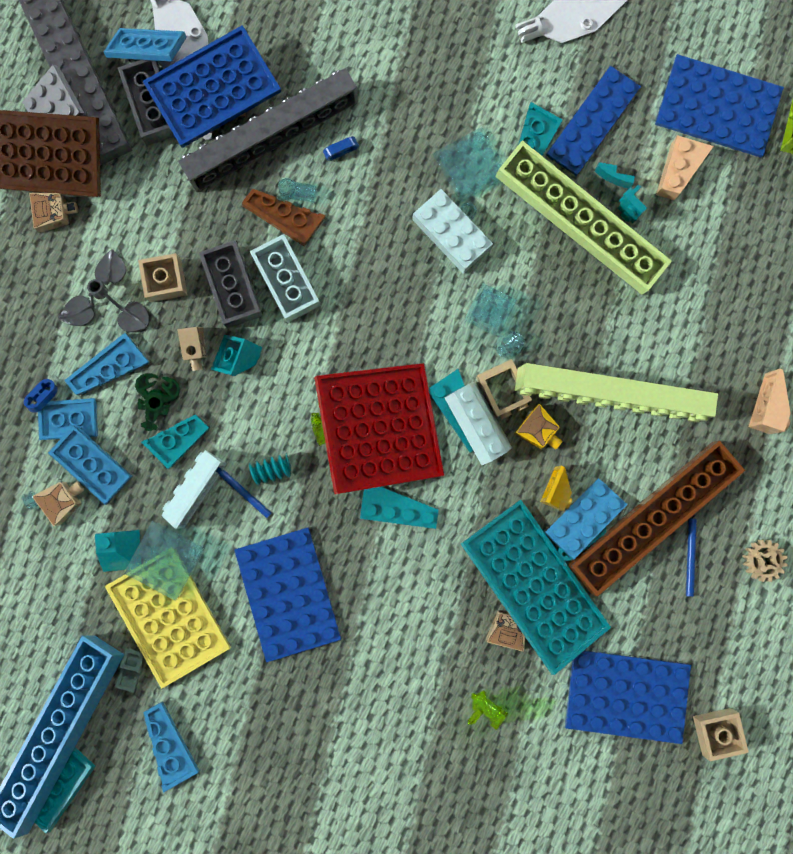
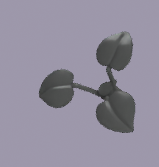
M113 249L107 252L99 261L95 269L96 279L91 280L87 285V289L90 292L88 294L90 301L84 296H75L67 302L63 311L58 316L60 320L72 326L87 325L95 316L94 311L91 309L94 306V297L96 299L107 298L123 311L117 318L118 325L122 330L136 332L145 329L149 324L148 312L142 304L131 301L124 309L108 295V289L105 285H108L109 282H120L126 274L124 262Z

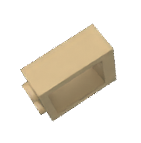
M512 359L476 376L496 418L500 416L501 420L512 415L510 411L516 408L518 411L529 407L528 403L532 401L530 396L522 395L523 400L499 410L486 381L510 370L516 382L518 370Z

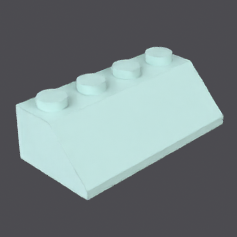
M476 381L445 397L481 465L497 459L512 449L510 442Z
M205 450L203 453H199L195 459L197 463L193 469L190 468L184 476L186 478L182 485L179 484L173 492L175 496L171 501H167L162 509L164 512L161 516L176 529L185 528L219 477L218 472H216L217 468L220 467L223 470L227 465L226 462L209 451Z

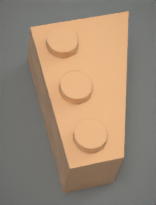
M677 135L671 143L656 195L675 200L714 146Z

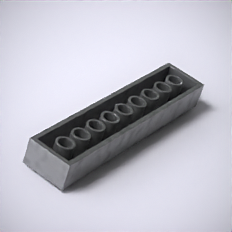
M19 0L49 67L51 68L52 65L60 67L85 113L83 116L99 117L100 166L133 151L63 1Z
M346 68L337 70L325 80H318L314 86L302 89L298 95L284 99L280 105L268 108L262 115L250 118L244 125L234 127L226 135H219L215 141L201 145L193 153L185 154L178 162L193 188L198 192L358 103L357 86Z

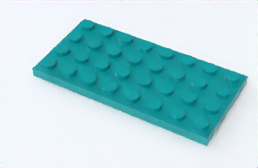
M522 500L514 503L460 543L551 675H556L611 628Z

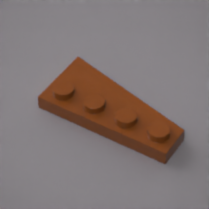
M252 189L242 202L244 208L304 247L326 218L324 214H316L311 212L310 209L294 206L291 202L278 200L272 195Z

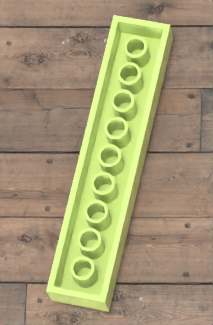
M523 140L499 168L495 176L641 295L649 291L672 262Z
M526 363L518 368L515 391H520V395L524 396L539 394V398L543 399L558 397V401L562 402L577 400L576 403L581 405L595 403V406L600 408L614 406V410L625 411L626 409H633V413L644 414V412H651L652 416L662 417L663 415H669L671 419L688 418L690 422L708 421V418L715 417L718 393Z

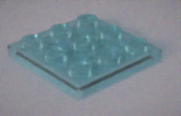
M482 127L433 153L435 160L460 203L500 181L495 176L503 162Z
M152 521L124 574L176 601L205 548Z

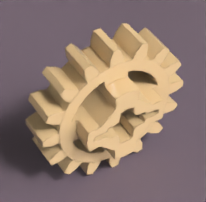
M758 540V544L751 543L752 549H745L748 555H743V558L747 559V562H744L743 565L749 567L746 572L752 573V578H758L762 582L765 579L768 582H772V577L779 579L778 573H785L782 567L788 565L783 563L787 556L781 554L784 552V549L778 548V543H772L771 540H765V542L764 540ZM762 548H767V549L764 550V552H759V551H758V550H760V549H762ZM761 557H766L765 560H766L767 563H769L770 565L765 564V561H764L763 558H761ZM768 569L772 570L769 573L763 574V572H766Z

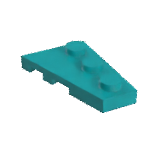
M195 414L141 443L167 469H170L210 427Z

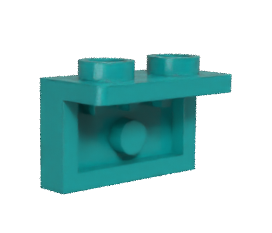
M639 184L635 188L631 186L623 194L624 196L619 200L620 205L617 207L622 213V218L627 222L630 221L632 224L647 209L635 196L641 188Z

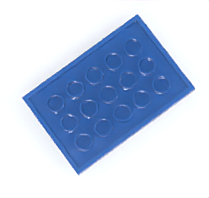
M243 25L143 81L181 148L281 93V88Z
M677 54L655 125L757 157H763L784 87Z
M309 527L234 549L266 662L341 640Z
M584 650L572 660L565 728L683 744L691 665Z

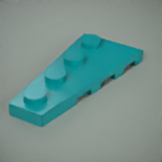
M530 102L518 145L523 140L543 156L563 119Z
M456 369L431 386L429 394L470 453L473 449L445 400V397L465 386L459 369Z
M376 487L364 490L360 519L436 529L439 510L383 487Z
M76 747L34 822L45 834L51 832L96 767Z

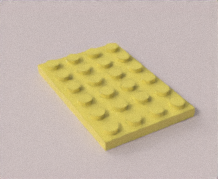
M171 547L105 586L161 689L231 648L175 547Z

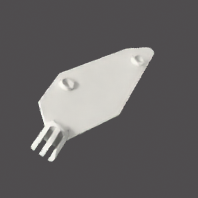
M150 0L153 6L155 30L185 31L187 36L173 61H159L163 69L209 44L208 35L189 3L181 0ZM212 132L203 136V138L205 140H210L212 138Z
M554 0L537 17L518 23L515 27L516 30H519V37H522L520 39L521 43L540 36L564 43L596 32L627 0Z

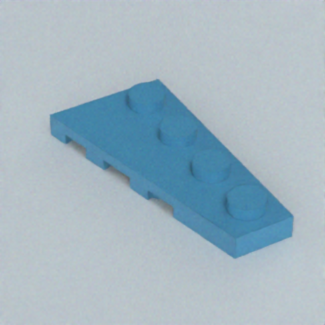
M124 333L65 379V382L79 396L141 368L150 362L131 338Z
M162 701L143 713L149 737L152 741V750L156 757L157 770L161 777L164 793L197 774L199 769Z

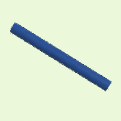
M220 467L217 468L216 472L224 481L266 518L269 517L271 512L225 470H222Z
M689 519L686 596L694 597L697 519Z

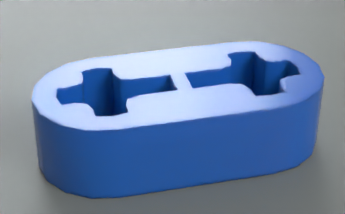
M351 136L326 147L323 153L327 161H332L358 149L359 144L356 138Z
M50 379L42 380L25 397L24 405L30 412H39L56 395L58 391L57 386Z

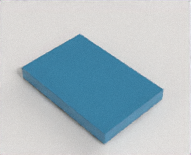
M96 398L49 401L38 412L39 440L61 439L73 425H77L89 437H98Z

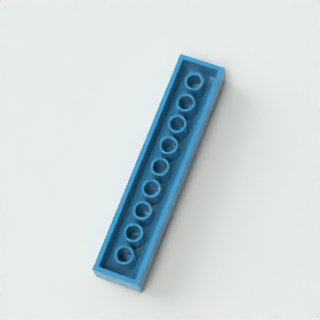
M95 635L82 636L0 786V829L13 839L29 834L124 657L123 653Z

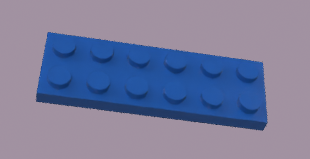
M610 66L546 156L577 176L641 86Z

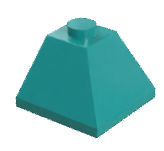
M224 334L211 370L236 376L256 365L263 347L246 339Z
M140 530L95 534L96 555L103 572L135 569L142 565Z

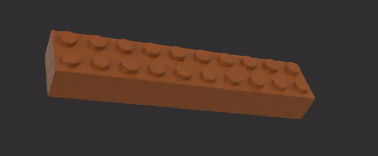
M721 441L711 442L607 530L601 538L567 565L591 594L598 597L746 470Z

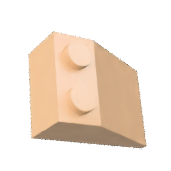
M777 369L764 375L749 427L768 434L785 432L790 425L789 417L791 412L784 371Z

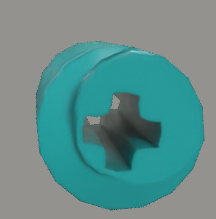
M287 453L285 459L278 455V461H275L273 457H271L270 463L263 459V465L256 461L255 467H253L249 463L252 479L257 486L261 485V479L266 484L269 478L272 482L276 481V475L280 480L283 479L284 474L287 478L291 476L292 469Z

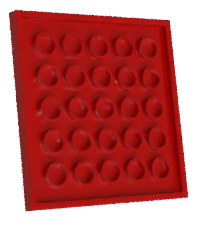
M424 363L314 377L334 495L444 476Z

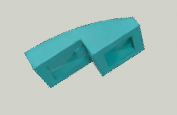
M601 162L597 164L595 172L606 181L627 189L634 184L635 176L616 173L617 165Z

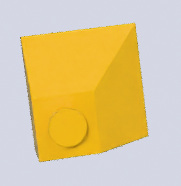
M564 466L554 468L540 501L560 511H565V508L568 509L572 502V498H570L572 492Z

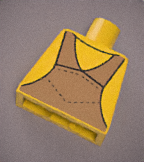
M540 404L533 409L514 433L540 449L549 444L556 450L563 442L555 435L560 428L559 425Z

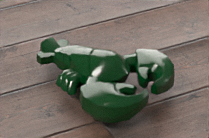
M145 373L136 379L135 388L145 399V401L140 398L138 399V409L145 410L146 421L141 423V427L147 431L158 428L154 422L159 413L162 415L168 414L170 405H164V403L179 397V384L170 377H162L163 380L169 383L166 386L161 382L166 395L158 388L147 391L157 382H149V379L158 378V375Z

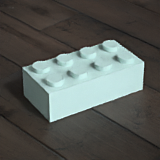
M442 189L413 213V221L463 274L481 259L493 245Z
M284 234L250 251L287 323L321 306Z

